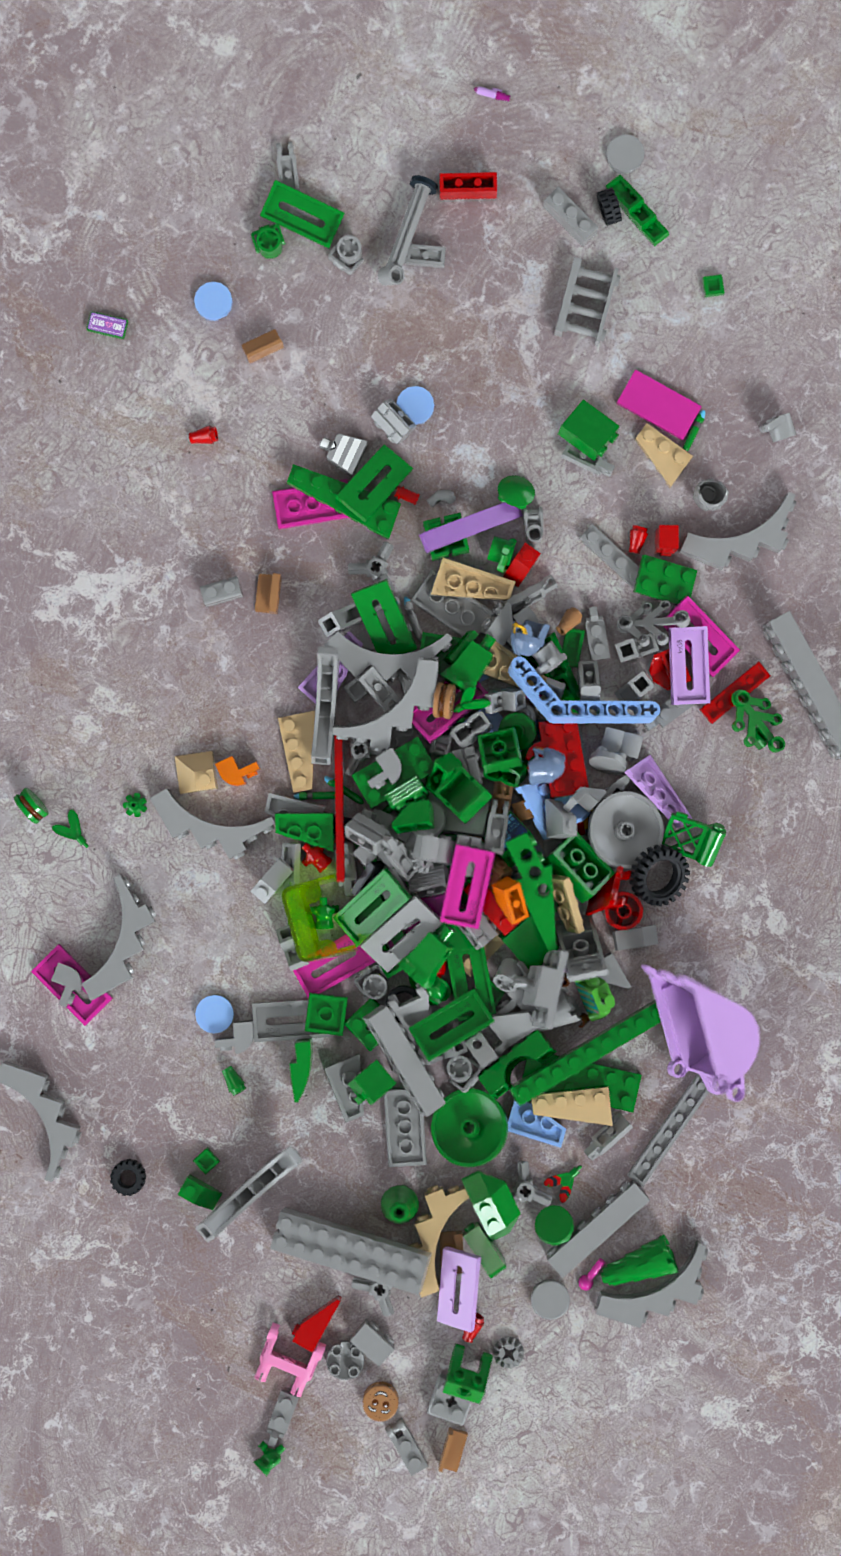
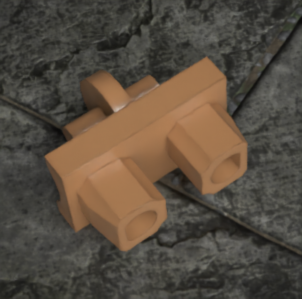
M501 781L494 782L492 801L496 799L498 802L495 812L497 814H503V804L505 801L509 802L508 810H510L513 787Z

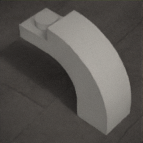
M378 600L372 601L377 613L382 607ZM355 602L339 610L332 611L318 620L326 637L333 636L337 631L341 633L363 621Z

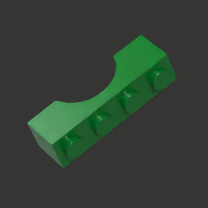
M539 1030L533 1031L527 1036L525 1041L513 1046L510 1053L498 1058L496 1064L484 1069L478 1079L489 1095L498 1099L509 1090L507 1087L511 1086V1074L518 1063L528 1059L543 1063L557 1051L544 1033Z

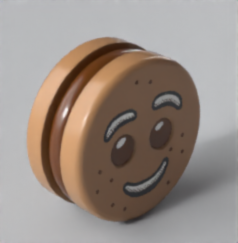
M438 682L433 700L434 717L444 719L452 717L456 698L455 684Z
M379 1381L367 1387L363 1395V1409L369 1418L375 1421H386L397 1412L399 1397L396 1389L391 1384Z

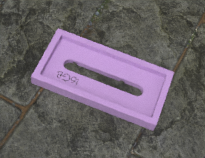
M707 626L668 628L671 705L710 703ZM686 640H689L692 645L691 662L693 678L691 690H688L686 686Z
M448 1246L443 1248L437 1322L470 1333L474 1331L481 1256ZM457 1266H460L463 1273L459 1312L456 1313L454 1311Z

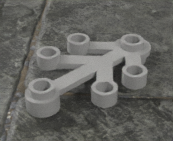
M664 600L654 610L650 602H644L631 616L622 615L619 617L617 628L621 633L632 634L637 639L639 645L645 647L649 645L650 639L647 634H642L637 629L644 627L656 638L659 645H665L669 641L667 634L661 632L655 626L677 625L680 628H685L690 623V617L687 611L680 610L673 617L657 618L662 613L666 614L672 610L671 603L668 600ZM644 614L648 615L644 619H639Z

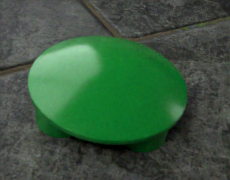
M507 476L498 484V499L519 509H525L533 501L535 489L531 482L521 476Z

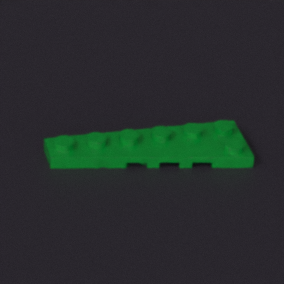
M293 464L286 484L315 498V500L332 507L340 514L342 513L350 517L351 520L359 522L368 527L367 529L389 540L401 503L387 498L366 522H363L336 499L337 494L347 483ZM363 490L358 495V498L364 500L371 492Z

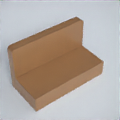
M276 329L241 345L249 363L284 348Z
M259 574L255 603L256 612L278 614L281 574Z
M443 1231L440 1233L441 1268L443 1248L448 1246L463 1251L462 1231ZM457 1266V1274H462V1268Z
M449 1427L438 1464L439 1472H443V1469L454 1472L458 1471L468 1432Z

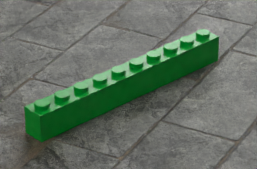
M656 1000L507 1087L517 1105L525 1104L661 1023Z

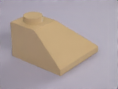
M213 751L175 756L180 794L218 789Z

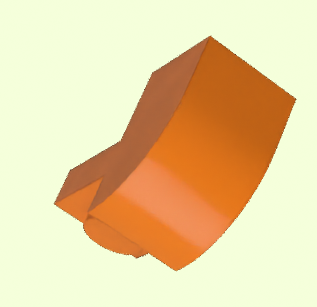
M233 756L215 764L221 778L234 786L246 785L244 777L252 778L258 775V770H261L258 762L239 769Z

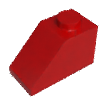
M524 543L503 575V578L515 581V586L519 588L541 553L527 543Z

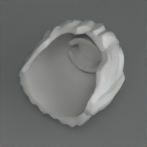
M711 478L698 483L694 489L693 499L698 507L704 511H715L725 504L728 499L729 490L721 481H715Z

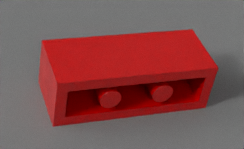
M497 172L439 173L440 200L497 199Z

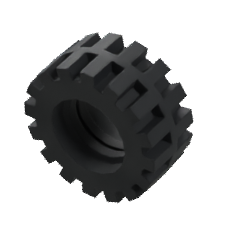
M613 188L597 192L599 209L606 226L622 221L621 209Z
M127 1159L121 1161L113 1168L110 1174V1183L113 1185V1190L115 1189L116 1193H121L122 1196H132L138 1193L146 1182L145 1168L142 1167L141 1163H137L136 1160ZM124 1170H131L135 1173L136 1181L133 1185L128 1186L122 1183L120 1176Z

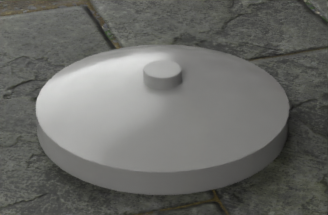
M628 791L614 793L602 799L593 809L588 823L589 841L596 855L608 865L615 868L623 866V869H632V864L638 865L635 859L637 857L643 858L640 854L642 851L648 854L646 848L651 847L654 849V845L661 847L664 836L661 815L656 806L643 795Z

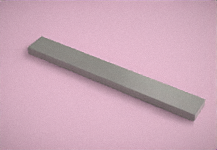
M698 1073L627 1174V1176L643 1187L709 1093Z

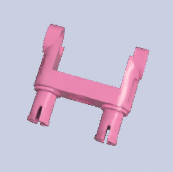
M273 1322L259 1357L261 1363L254 1378L259 1380L261 1373H263L261 1382H266L269 1371L274 1366L296 1376L290 1393L295 1395L297 1388H299L296 1396L302 1397L306 1383L312 1379L317 1364L323 1356L326 1344L318 1343L308 1364L299 1362L272 1350L280 1327L279 1324Z

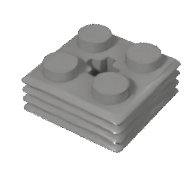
M439 1374L427 1413L463 1426L472 1402L454 1396L455 1402L448 1403V1399L452 1395L442 1393L446 1375Z

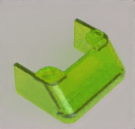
M335 873L286 887L282 891L281 898L297 956L303 962L330 959L358 951L355 944L337 949L334 941L330 939L319 941L309 905L320 900L319 897L322 896L321 885L337 881Z

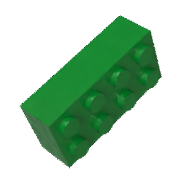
M419 737L394 750L401 763V774L393 785L387 779L385 780L387 784L378 790L376 787L373 789L370 787L368 781L383 772L378 761L351 775L371 809L386 801L385 794L414 776L422 780L430 775L434 763Z

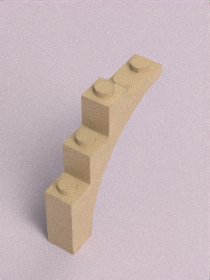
M438 1185L427 1188V1192H425V1198L432 1215L423 1214L417 1217L418 1220L415 1221V1227L421 1244L416 1242L408 1245L432 1253L424 1285L420 1293L421 1298L440 1291L435 1271L436 1245L441 1230L448 1218L459 1205L469 1198L464 1186L459 1187L456 1185L450 1187L448 1192L445 1193L443 1186L438 1187Z

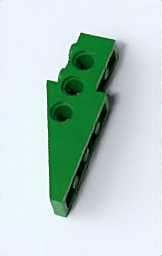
M526 831L507 840L506 845L521 874V877L515 881L521 885L525 903L550 952L556 949L552 864L543 865L546 861L541 851L537 853L534 847L537 845L533 834L529 835ZM529 849L532 852V856L527 859L523 858L521 851ZM531 867H538L541 871L538 876L531 875L529 872ZM546 884L549 887V891L544 894L538 891L539 885Z

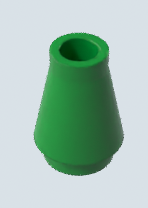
M232 1066L222 1071L229 1093L235 1096L246 1089L245 1081Z

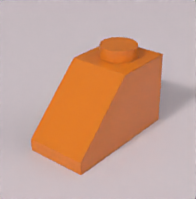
M507 876L491 885L497 904L512 925L529 917L519 882Z

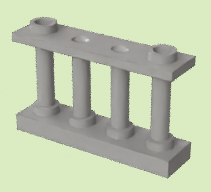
M574 257L554 335L562 337L563 331L567 332L568 330L595 337L596 342L594 346H598L600 341L604 342L607 330H603L614 286L618 287L621 276L617 275L619 268L614 269L612 276L585 269L584 266L580 265L582 259ZM585 276L611 283L608 294L580 287L579 284H576L577 277ZM576 294L606 301L604 311L601 312L574 305V302H571L572 295L576 296ZM574 312L601 319L599 330L569 323L566 320L567 314Z

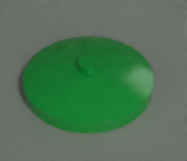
M469 1089L466 1093L457 1090L444 1098L446 1104L434 1112L431 1123L432 1139L439 1153L449 1162L462 1167H478L492 1161L503 1149L508 1136V1120L501 1104L488 1093L478 1089Z

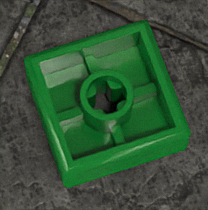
M515 727L477 736L482 764L486 774L523 765Z
M414 776L385 794V798L390 807L400 814L410 802H416L418 799L428 800L427 797L430 793L424 783L417 776Z
M371 998L345 1022V1026L369 1051H372L378 1043L370 1029L366 1027L367 1024L363 1017L380 1006L375 999Z

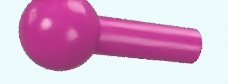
M599 1258L589 1273L579 1278L578 1285L582 1290L588 1291L593 1287V1279L605 1264L603 1259Z

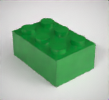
M578 832L577 836L565 838L545 858L546 862H544L546 865L552 864V872L555 875L570 878L573 884L574 895L581 903L593 897L615 874L608 864L596 855L593 848Z

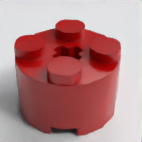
M618 891L617 898H625L624 905L627 913H623L621 916V912H618V909L622 907H610L603 910V915L610 926L619 930H629L640 923L643 917V906L636 895L630 892Z

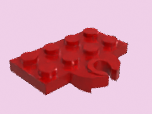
M538 722L540 742L535 743L529 748L525 760L535 757L533 751L535 747L554 749L565 755L564 772L559 778L553 780L552 783H548L550 798L572 796L580 787L589 788L578 724Z

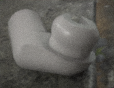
M438 490L426 501L433 508L440 501L452 504L455 502L456 497L451 490Z

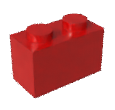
M659 525L655 530V554H660V557H671V554H674L679 548V525Z

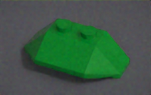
M479 1170L462 1178L461 1181L491 1241L493 1242L509 1234L521 1212L506 1182L494 1176L484 1174V1172Z

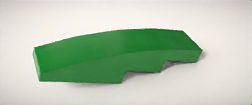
M618 175L605 185L606 189L613 188L620 208L654 247L669 236V231L657 220L656 214L644 203V198L621 175Z

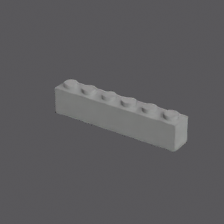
M380 1005L364 1016L363 1020L420 1114L428 1117L446 1104L443 1099L444 1094L440 1088H436L434 1085V1077L429 1071L425 1070L423 1059L416 1055L414 1044L405 1037V1029L400 1023L396 1022L394 1018L396 1015L392 1008Z
M633 1180L622 1184L619 1188L620 1191L616 1195L612 1194L605 1200L606 1204L604 1206L595 1208L591 1212L592 1216L587 1221L585 1219L576 1226L577 1229L572 1233L568 1242L558 1246L554 1245L549 1249L546 1256L547 1261L562 1278L650 1201Z

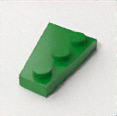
M276 813L275 833L334 852V813Z

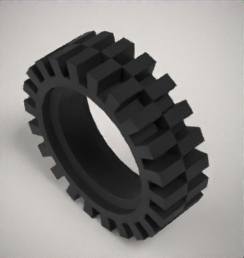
M661 844L660 847L659 845H654V849L651 847L646 848L648 854L644 851L640 853L643 857L642 859L638 857L635 859L638 865L632 864L631 868L635 872H631L630 877L633 879L629 880L632 885V891L635 892L634 894L651 906L657 905L661 907L662 904L665 906L669 905V900L671 902L676 901L674 895L678 897L682 895L679 890L681 888L685 891L686 886L683 885V882H689V878L685 876L690 875V871L687 869L689 868V864L686 862L687 859L681 853L670 846L667 847ZM669 860L673 867L670 881L664 888L650 891L646 883L649 870L655 863Z

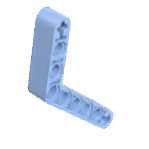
M524 657L514 658L508 668L510 677L550 723H651L660 713V706L654 701H561ZM526 680H532L534 685H529ZM539 694L546 696L547 700L540 699ZM551 709H556L559 715H554ZM570 709L576 710L578 715H573ZM589 709L595 710L597 715H592ZM608 709L614 710L616 715H611ZM627 709L632 710L634 712V715H630L627 712Z

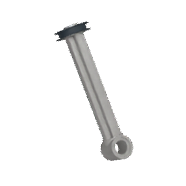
M414 175L411 178L410 185L414 188V192L389 261L386 263V266L378 271V280L384 286L399 285L404 280L405 275L402 266L428 195L436 194V189H438V185L427 177Z

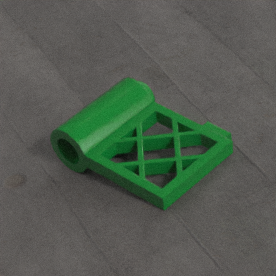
M679 811L676 814L672 813L664 831L662 845L670 846L664 843L667 838L674 836L677 844L670 846L671 848L681 853L682 856L696 860L703 866L712 867L727 833L724 829L725 827L720 823L708 825L687 818L688 814ZM674 819L681 821L684 827L674 830L672 826ZM699 827L702 828V832L693 837L689 829ZM687 831L690 838L680 842L677 834ZM693 842L695 846L693 853L685 851L683 845Z

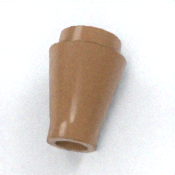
M574 607L567 609L559 625L556 627L557 632L565 635L581 623V612Z

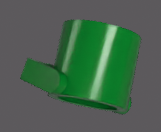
M268 224L259 227V230L251 233L256 253L260 252L265 258L274 259L278 257L283 249L282 244L286 245L278 224L272 226Z
M494 536L487 560L498 563L497 571L504 573L509 568L517 542L516 539L506 540Z

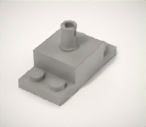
M592 915L581 916L585 931L579 934L567 931L562 920L555 921L559 949L569 952L565 967L566 977L569 978V982L608 975L607 965Z
M562 950L548 951L544 957L545 966H530L527 978L516 974L513 976L512 980L520 981V983L512 981V987L525 989L522 1004L536 1007L531 1018L532 1026L553 1028L569 952Z

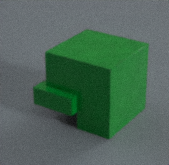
M376 1059L351 1080L348 1086L357 1095L354 1100L358 1105L365 1100L372 1105L397 1083Z

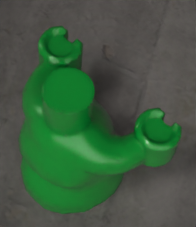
M319 897L320 905L309 907L310 914L316 915V929L334 928L332 915L339 912V905L330 906L327 904V897Z
M262 1441L258 1447L264 1454L253 1463L268 1476L270 1471L281 1462V1454L284 1452L285 1447L280 1443L276 1449H272Z

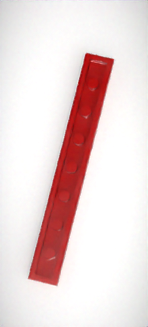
M334 735L337 882H344L343 740L337 739L336 735Z

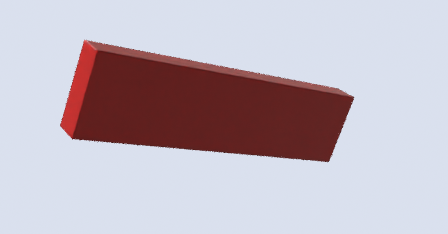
M758 661L710 700V703L705 704L699 709L710 724H713L734 707L731 697L736 690H745L751 693L771 675Z

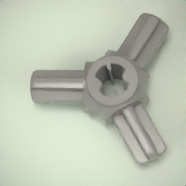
M384 542L377 556H373L371 560H366V563H349L348 573L350 575L367 574V577H372L374 581L377 580L378 582L388 579L391 589L394 591L395 587L387 576L388 570L386 569L388 565L386 561L394 546ZM374 564L380 565V571L377 573L376 570L372 571Z
M348 737L351 742L349 745L351 748L349 754L351 756L343 771L348 775H353L361 761L364 762L366 758H371V755H381L384 752L374 751V748L370 747L371 741L359 742L356 741V738ZM364 745L363 749H365V752L359 754L357 746Z
M519 1161L517 1163L518 1180H516V1186L512 1188L513 1191L511 1192L515 1202H524L525 1200L531 1202L533 1200L548 1207L552 1202V1196L537 1190V1186L533 1184V1179H530L528 1161ZM523 1186H527V1189H530V1191L527 1190V1194H523V1191H520V1189L523 1190Z
M354 1277L352 1280L353 1289L368 1291L369 1295L374 1296L375 1301L379 1302L384 1317L394 1314L389 1298L392 1287L381 1284L383 1289L382 1292H379L377 1287L381 1283Z

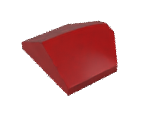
M669 649L654 654L649 668L653 682L666 690H671ZM686 667V683H687V682H690V681H692V680H691V677H690L689 672H688L687 667Z

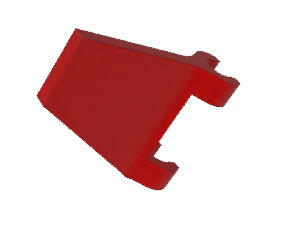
M618 866L615 874L589 899L586 915L589 916L610 907H623L625 898L618 899L617 894L620 881L630 879L631 871L625 872L623 871V866Z

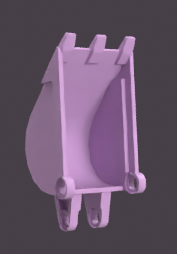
M642 964L641 968L650 978L671 1057L667 1067L668 1074L680 1078L688 1071L698 1073L710 1093L715 1095L725 1093L729 1100L741 1101L745 1095L744 1074L750 1069L756 1059L760 1043L759 1027L754 1016L744 1007L681 975L677 977L664 970L657 971ZM677 1064H679L680 1069L678 1073L675 1074L674 1068ZM737 1087L738 1092L736 1096L733 1097L732 1092L734 1088Z

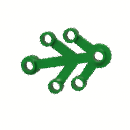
M736 690L731 697L732 703L736 707V718L732 723V729L735 732H740L745 728L743 721L745 711L748 715L747 736L743 740L744 745L752 747L757 743L755 737L757 727L768 741L770 751L774 753L782 751L785 748L784 739L780 736L774 737L763 722L768 721L771 725L777 726L782 723V716L779 713L769 714L754 711L751 705L758 706L760 710L765 711L771 707V701L768 698L750 697L749 693L745 690Z

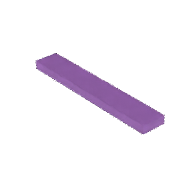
M504 502L421 533L419 537L426 553L520 518L523 514L519 508Z

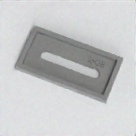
M415 895L365 939L360 947L386 972H389L402 958L415 949L429 932L435 931L443 922H440V917L421 898ZM413 919H420V923L388 951L382 949L384 944L389 942Z
M308 999L252 1003L254 1042L325 1038L332 1035L306 1032L305 1023L267 1024L266 1020L272 1017L307 1015Z

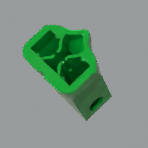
M489 634L485 635L480 644L472 640L455 663L442 672L441 678L448 683L455 684L456 688L464 693L468 686H474L476 693L477 684L493 659V654L489 650L496 640Z
M445 925L440 933L436 931L429 932L410 955L398 962V966L425 989L431 988L438 971L455 948L448 942L455 933V930L449 925Z

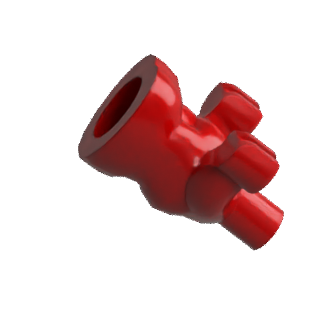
M308 843L302 846V849L307 853L306 857L301 861L305 867L313 864L317 871L321 873L333 861L323 852L324 848L311 847Z

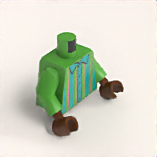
M564 972L562 986L567 987L571 982H569V978L566 977ZM600 977L574 981L588 1015L581 1013L579 1017L582 1018V1023L578 1027L582 1028L589 1021L593 1022L605 1018L610 1013L611 1008L615 1006V999L607 982Z

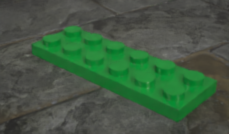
M553 1054L543 1063L532 1059L526 1060L522 1078L558 1058L559 1055ZM592 1063L548 1089L545 1093L608 1086L611 1108L634 1113L642 1075Z

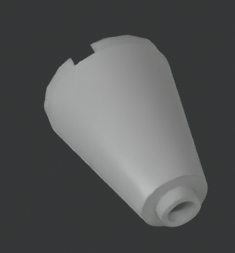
M561 986L553 1028L582 1020L579 1017L581 1012L573 996L570 997L566 994L569 990ZM538 1028L535 1031L539 1030L542 1032L549 1029Z

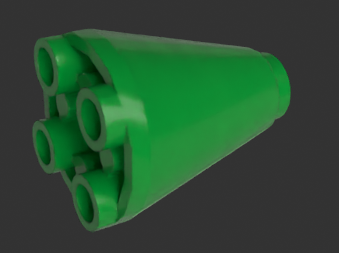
M407 1185L392 1186L385 1191L381 1198L383 1215L387 1220L395 1224L410 1222L418 1212L419 1200L417 1194ZM401 1208L403 1211L402 1213H400L399 1211H396V1209Z

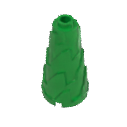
M665 1235L658 1236V1238L641 1245L640 1248L625 1254L624 1257L607 1264L603 1268V1272H600L603 1283H608L609 1286H616L631 1281L637 1282L651 1277L654 1279L677 1273V1262L672 1249L667 1246L670 1245Z

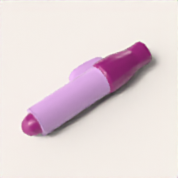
M480 86L474 88V91L479 95L500 101H510L511 95L503 93L500 89H487Z

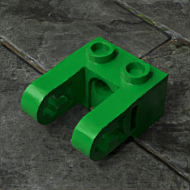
M455 1343L442 1393L480 1404L486 1391L493 1355L483 1352L478 1371H471L461 1367L465 1346Z

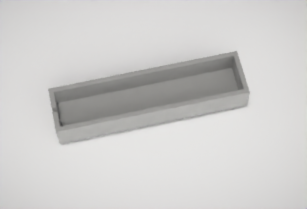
M788 611L763 625V634L767 640L772 642V650L776 657H780L783 671L786 674L789 673L793 689L795 691L798 690L801 695L799 697L800 702L804 707L808 708L811 722L818 726L820 738L822 741H826L829 746L827 748L829 755L832 758L835 757L836 760L841 759V703L791 612Z
M284 1208L280 1211L276 1225L278 1230L274 1232L270 1249L416 1295L421 1293L432 1255L431 1252L289 1208Z

